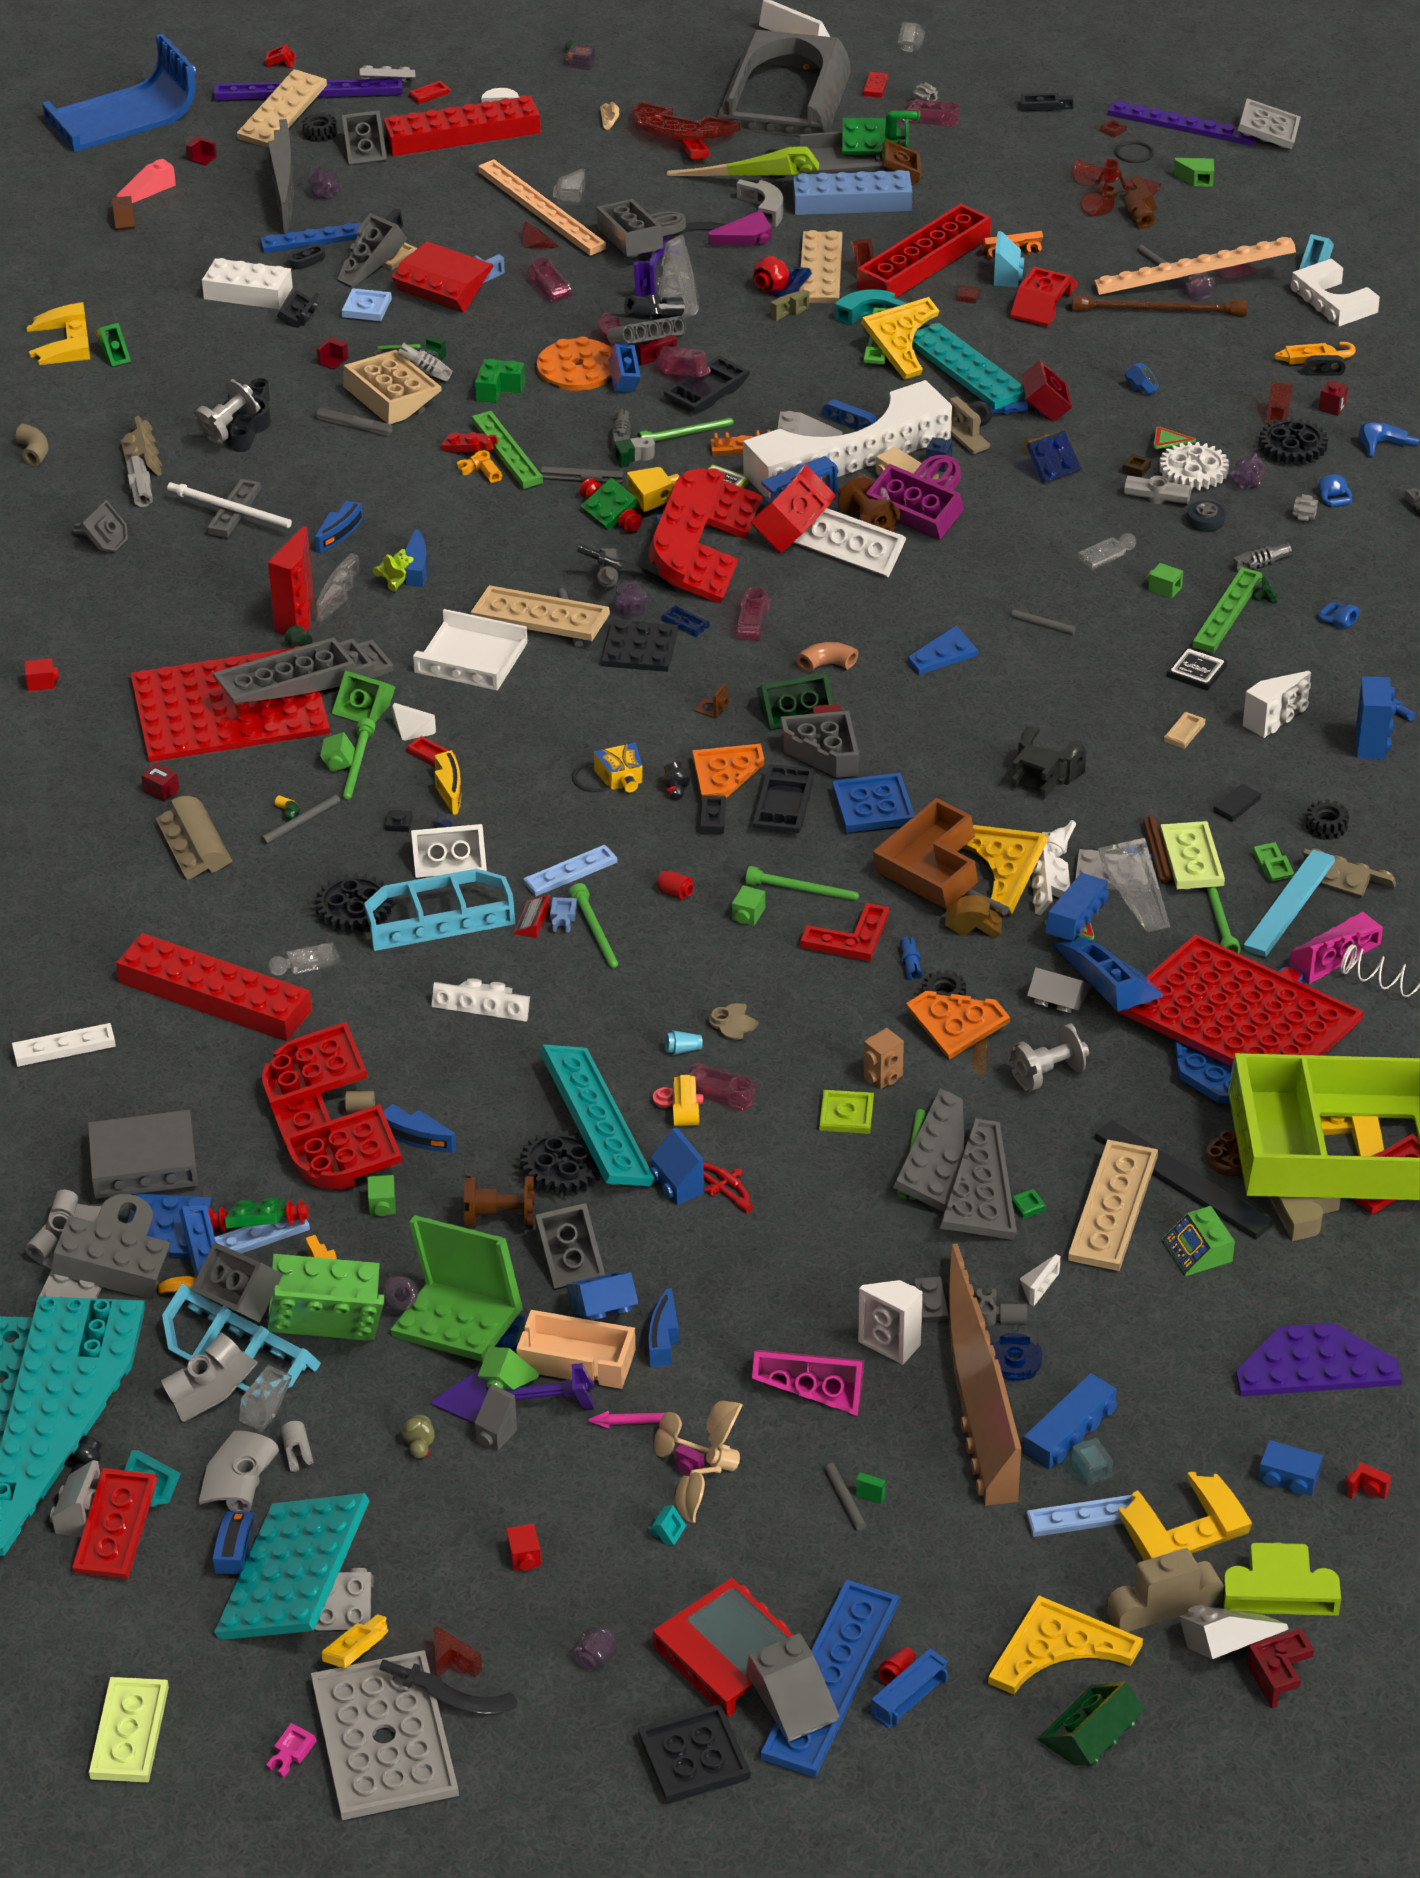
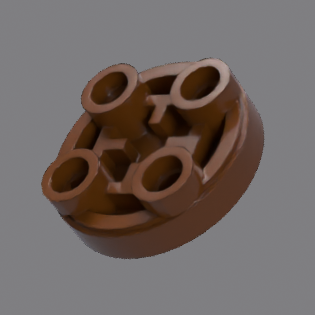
M1223 1131L1220 1133V1137L1215 1138L1209 1143L1206 1151L1207 1163L1214 1171L1222 1175L1242 1176L1243 1172L1236 1135L1232 1131Z

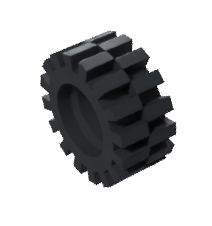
M317 112L315 115L309 114V117L306 116L302 120L303 135L307 140L311 139L312 142L324 140L326 142L327 139L331 140L333 137H336L337 123L333 115L331 116L329 113L325 115L324 112L318 114Z
M1319 800L1317 804L1313 802L1308 807L1305 827L1308 829L1309 834L1314 833L1313 836L1316 838L1321 836L1322 840H1325V837L1333 840L1334 836L1338 839L1341 835L1344 836L1346 834L1349 823L1348 809L1344 808L1343 804L1337 805V801L1329 803L1330 800H1325V803H1323L1322 800ZM1322 819H1331L1333 821H1325Z
M937 970L936 975L931 972L929 977L926 976L924 978L922 993L933 991L937 995L951 996V994L966 996V981L963 980L961 975L957 977V973L954 971L952 974H949V970H945V973ZM938 990H949V991H951V992H950V993H939V992H937V991H938Z

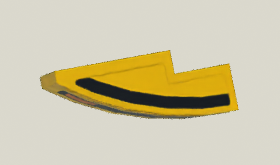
M451 750L434 755L436 769L435 785L451 813L455 815L458 813L461 803V780L459 766Z

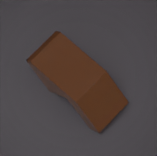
M131 196L112 198L116 230L134 229L135 222Z

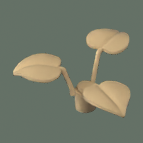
M719 1401L714 1405L707 1422V1430L710 1433L709 1441L712 1444L710 1448L677 1437L681 1430L682 1422L676 1413L667 1412L660 1419L659 1429L654 1439L655 1452L659 1457H668L672 1453L676 1442L707 1453L706 1460L712 1466L692 1470L690 1476H683L679 1481L675 1493V1503L681 1516L688 1522L696 1523V1513L705 1486L702 1474L711 1472L721 1473V1469L732 1472L739 1464L740 1454L738 1450L731 1449L730 1446L723 1443L728 1437L743 1406L741 1403Z

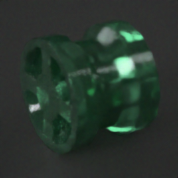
M300 625L290 627L285 633V641L292 648L312 644L311 635Z

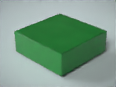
M1034 1189L1011 1197L1013 1206L1023 1219L1046 1211L1045 1203Z
M860 1472L856 1478V1496L879 1504L883 1503L886 1481Z

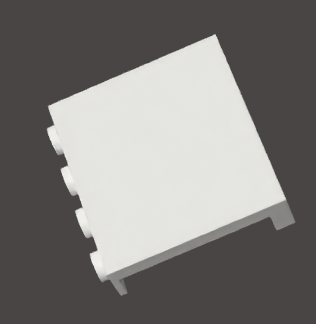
M444 609V622L424 652L416 651L413 656L414 672L498 691L527 644V627Z

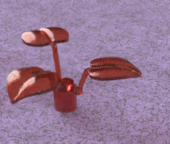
M1079 159L1077 160L1074 167V180L1078 184L1089 187L1094 184L1099 185L1100 182L1105 180L1102 195L1090 193L1083 197L1081 206L1087 214L1102 216L1114 209V200L1105 196L1108 183L1115 182L1118 177L1123 189L1128 190L1127 194L1132 192L1131 187L1133 183L1131 179H1128L1125 184L1122 171H1119V162L1117 160L1107 159L1104 162L1103 169ZM1140 178L1152 196L1161 188V183Z

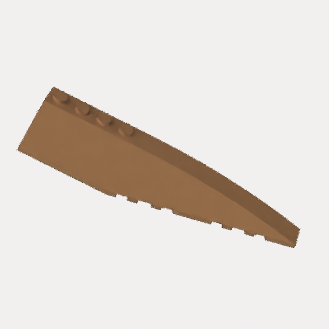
M952 1244L949 1287L950 1344L955 1381L963 1413L961 1428L963 1433H968L966 1449L968 1454H973L971 1469L973 1475H978L979 1478L976 1480L978 1496H983L985 1506L1018 1502L1021 1445L999 1361L994 1358L995 1350L993 1345L990 1346V1335L988 1330H985V1321L977 1298H973L974 1289L972 1284H969L967 1270H964V1261L958 1244Z

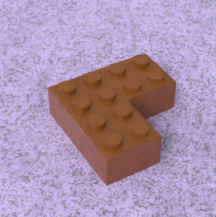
M938 798L934 799L873 851L877 873L947 909L978 883L975 861L957 852L975 837L971 815Z

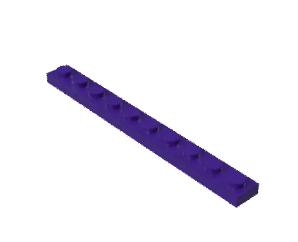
M402 78L328 80L327 86L317 97L402 95ZM282 82L215 84V100L267 99Z

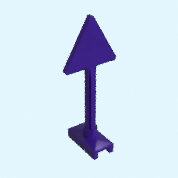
M663 236V249H658L654 253L645 252L638 254L652 256L649 262H634L635 296L645 297L657 294L655 269L662 255H681V250L667 236Z
M583 1363L572 1364V1380H566L563 1383L521 1387L514 1390L504 1389L515 1395V1400L561 1395L565 1397L576 1396L583 1410L595 1409L594 1403L587 1390L594 1389V1383ZM480 1369L431 1401L432 1405L475 1424L488 1392L487 1383L478 1377Z

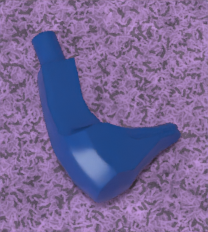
M1381 422L1362 424L1359 430V442L1363 445L1370 458L1374 457L1375 447L1378 442L1389 441L1400 446L1405 444L1417 446L1419 438L1407 436L1408 431Z

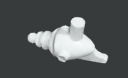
M1073 820L1065 827L1048 833L1042 832L1048 838L1047 850L1049 855L1057 858L1067 852L1068 840L1076 825Z

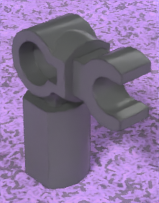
M978 1288L977 1301L985 1321V1326H992L996 1321H1000V1324H1027V1304H1000V1307H997L996 1289H992V1294L986 1296L982 1294V1289Z

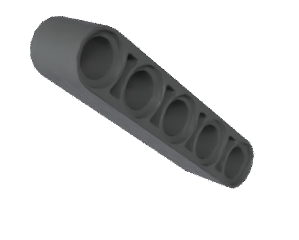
M677 316L612 327L608 331V340L614 346V344H630L664 338L670 335H681L686 331V322L683 317Z

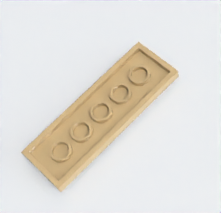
M293 69L237 132V139L269 148L268 141H274L273 130H280L279 120L287 119L289 129L327 86L326 79Z
M803 231L799 291L807 290L810 292L809 303H836L839 300L842 232Z
M490 585L471 611V615L526 626L529 630L593 641L610 614L609 607Z
M1107 1140L1068 1253V1261L1120 1271L1158 1157V1149Z

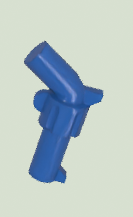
M1394 698L1396 702L1395 714L1398 713L1405 717L1406 720L1412 721L1416 713L1404 707L1402 702Z

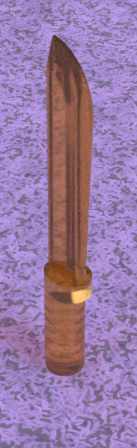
M988 1036L975 1044L973 1058L974 1070L986 1076Z

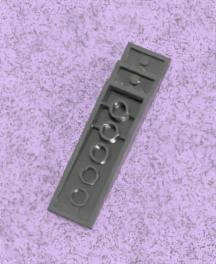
M280 119V130H273L274 141H268L273 185L283 231L286 234L289 232L292 218L294 180L287 119Z
M333 637L214 672L213 677L232 702L239 703L281 698L335 688L341 685L345 670L368 678H375L392 672L394 665L373 640L357 644L354 639H349L338 643Z

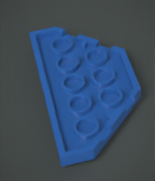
M1174 1039L1179 1079L1217 1103L1230 1104L1228 1089L1232 1066Z

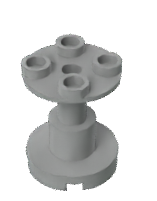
M234 379L227 383L226 388L231 399L225 405L218 404L212 410L205 406H200L193 414V420L201 432L206 431L209 434L207 438L215 444L220 445L228 438L229 433L226 425L233 420L232 415L239 408L250 415L256 414L261 409L252 397V389L247 384L242 386Z
M1070 1023L1059 1028V1046L1048 1050L1046 1047H1040L1033 1050L1025 1042H1019L1009 1047V1062L1014 1061L1015 1068L1011 1069L1013 1076L1025 1091L1029 1090L1031 1092L1039 1089L1043 1083L1042 1074L1051 1071L1057 1062L1065 1060L1076 1073L1085 1070L1086 1056H1089V1049L1085 1042L1080 1041L1073 1024Z

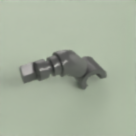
M601 548V550L606 551V556L620 560L616 548ZM606 562L599 564L597 575L599 584L606 588L614 586L618 581L619 568Z

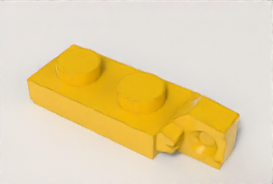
M377 1614L364 1625L355 1624L322 1651L323 1662L343 1668L351 1665L352 1662L388 1632L387 1618Z

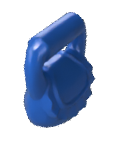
M1327 475L1318 481L1322 501L1327 506H1344L1352 502L1353 495L1347 487L1345 478L1341 475ZM1342 494H1344V495L1347 496V497L1334 498V499H1328V498H1327V497L1337 496V495H1342Z
M1330 602L1317 613V617L1323 622L1332 623L1334 627L1339 629L1347 628L1357 621L1359 608L1352 604L1345 605Z

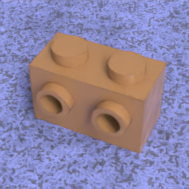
M888 1028L864 1041V1078L869 1084H874L879 1089L894 1084L898 1078L903 1076L904 1041Z

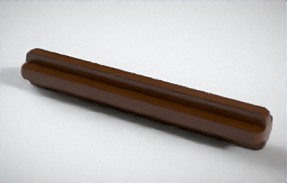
M1149 815L1148 818H1144L1143 824L1159 881H1162L1163 884H1168V882L1173 881L1172 871L1157 819L1153 815Z

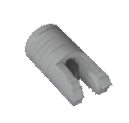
M290 1421L284 1424L281 1428L282 1440L291 1472H296L299 1470L297 1456L302 1455L303 1460L308 1465L314 1463L304 1424L300 1421Z

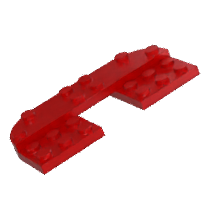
M715 468L694 469L685 472L677 479L651 541L649 558L651 564L657 565L659 575L671 584L716 603H722L738 559L698 543L705 524L746 539L751 528L750 522L755 518L763 496L723 480L725 473Z
M347 1022L293 1039L273 1053L274 1058L272 1061L264 1066L262 1081L292 1165L302 1180L323 1189L344 1190L356 1186L355 1178L403 1162L380 1104L331 1120L321 1093L368 1078L367 1070Z

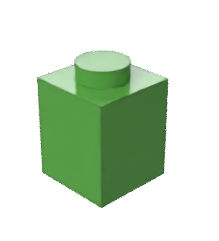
M1159 563L1148 574L1149 591L1172 599L1182 588L1183 571Z
M342 732L324 738L320 757L329 770L335 772L352 766L355 747L346 734Z
M743 885L732 902V920L755 926L765 909V891Z
M394 1175L368 1177L370 1216L396 1214Z

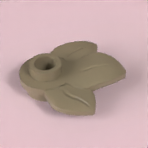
M734 1003L726 1008L718 1007L709 1016V1023L713 1028L719 1029L723 1036L734 1040L743 1039V1033L752 1031L758 1026V1021L745 1015L746 1004Z

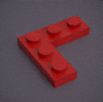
M866 903L854 934L807 925L800 941V948L871 961L889 917L890 907Z

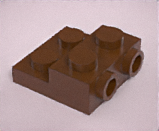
M885 139L882 144V166L891 171H909L911 184L915 185L916 182H919L922 177L920 153Z

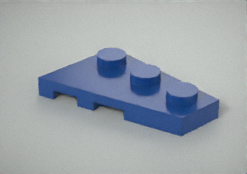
M956 625L910 655L908 663L920 675L978 656V649Z

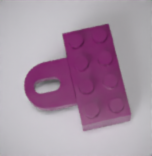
M948 455L929 457L921 463L914 474L889 464L866 493L869 499H888L892 501L900 510L899 521L896 520L897 522L941 540L964 510L960 493L953 491L961 479L960 466L953 457ZM940 468H948L941 478L932 479Z

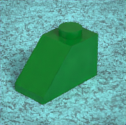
M119 323L100 327L95 334L100 349L111 367L131 362Z

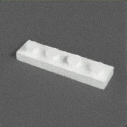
M110 1023L12 1043L17 1067L116 1047Z

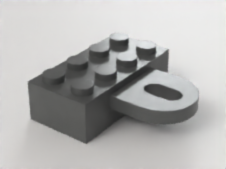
M633 199L596 207L598 229L628 257H636L638 254L645 252L654 253L658 249H663V236L678 233L686 228V217L683 214L666 211L649 215Z
M131 1194L115 1195L103 1203L96 1222L69 1215L54 1251L51 1274L69 1277L77 1281L83 1280L95 1283L96 1286L154 1300L158 1284L168 1262L171 1242L148 1236L152 1225L153 1212L150 1205L144 1199ZM124 1209H130L135 1212L133 1220L129 1223H122L118 1220L121 1211Z

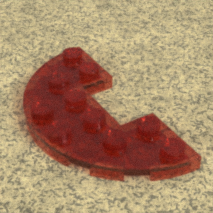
M639 102L633 108L634 122L640 128L653 133L656 137L667 136L671 140H681V138L706 139L732 136L733 133L740 130L739 122L705 116L698 121L673 116V108Z

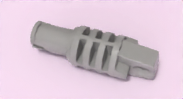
M404 342L402 343L401 348L404 350L399 349L398 355L412 361L416 367L431 377L448 381L453 371L442 363L441 360L423 350L417 351Z

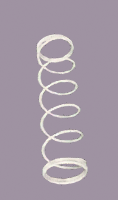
M1352 944L1347 948L1343 956L1340 972L1344 975L1358 961V977L1363 982L1372 977L1379 969V984L1384 990L1393 985L1400 975V991L1403 997H1409L1420 987L1419 983L1411 994L1404 995L1402 981L1406 967L1405 964L1391 985L1383 987L1381 984V971L1384 956H1382L1377 968L1367 979L1360 977V961L1363 948H1361L1356 958L1357 946ZM1352 951V955H1351L1350 961H1349V963H1348V965H1347V968L1345 969V965H1346L1348 956H1349L1350 952Z

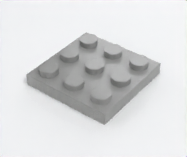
M1247 98L1237 131L1246 136L1252 135L1264 142L1275 143L1281 148L1292 149L1301 117Z

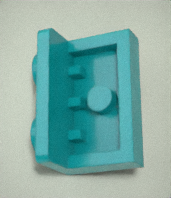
M139 1450L131 1451L124 1469L125 1471L156 1474L158 1481L150 1504L151 1507H157V1505L170 1502L181 1474Z

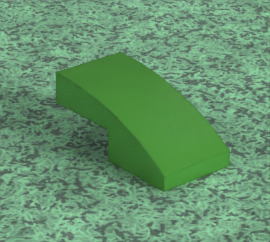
M1276 842L1253 848L1252 853L1270 881L1294 876L1287 856L1281 855Z

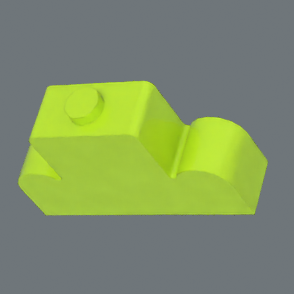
M1253 1543L1249 1560L1250 1571L1242 1566H1233L1225 1572L1224 1609L1260 1614L1339 1616L1341 1603L1339 1577L1333 1570L1327 1568H1320L1311 1573L1308 1546L1306 1544Z

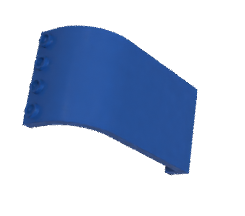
M163 34L155 35L158 55L157 62L150 76L143 82L126 89L57 109L50 101L43 102L44 118L74 152L174 123L186 113L194 99L196 89L195 66L187 60L186 56L180 53L179 49L172 44L170 39H167Z

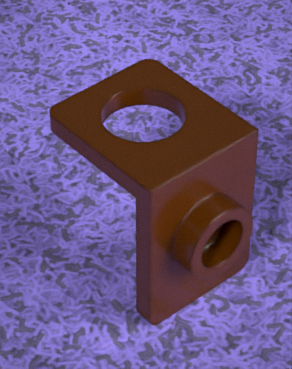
M727 684L721 685L713 695V700L703 698L694 711L717 719L729 703ZM706 704H712L713 710L705 711L702 707Z

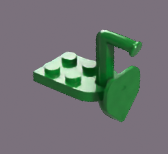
M920 110L890 111L886 113V118H843L842 155H882V144L885 139L908 148V119L918 122ZM897 119H905V129L898 128Z

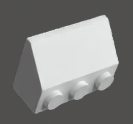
M482 824L411 831L416 878L439 876L476 868L487 871Z
M901 1280L862 1285L859 1288L858 1342L903 1365L921 1345L922 1291Z

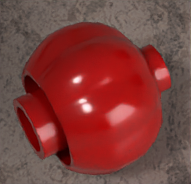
M767 256L755 264L753 279L760 290L773 294L782 291L787 286L789 270L782 260L775 256Z

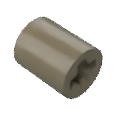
M346 1091V1114H352L375 1106V1092Z

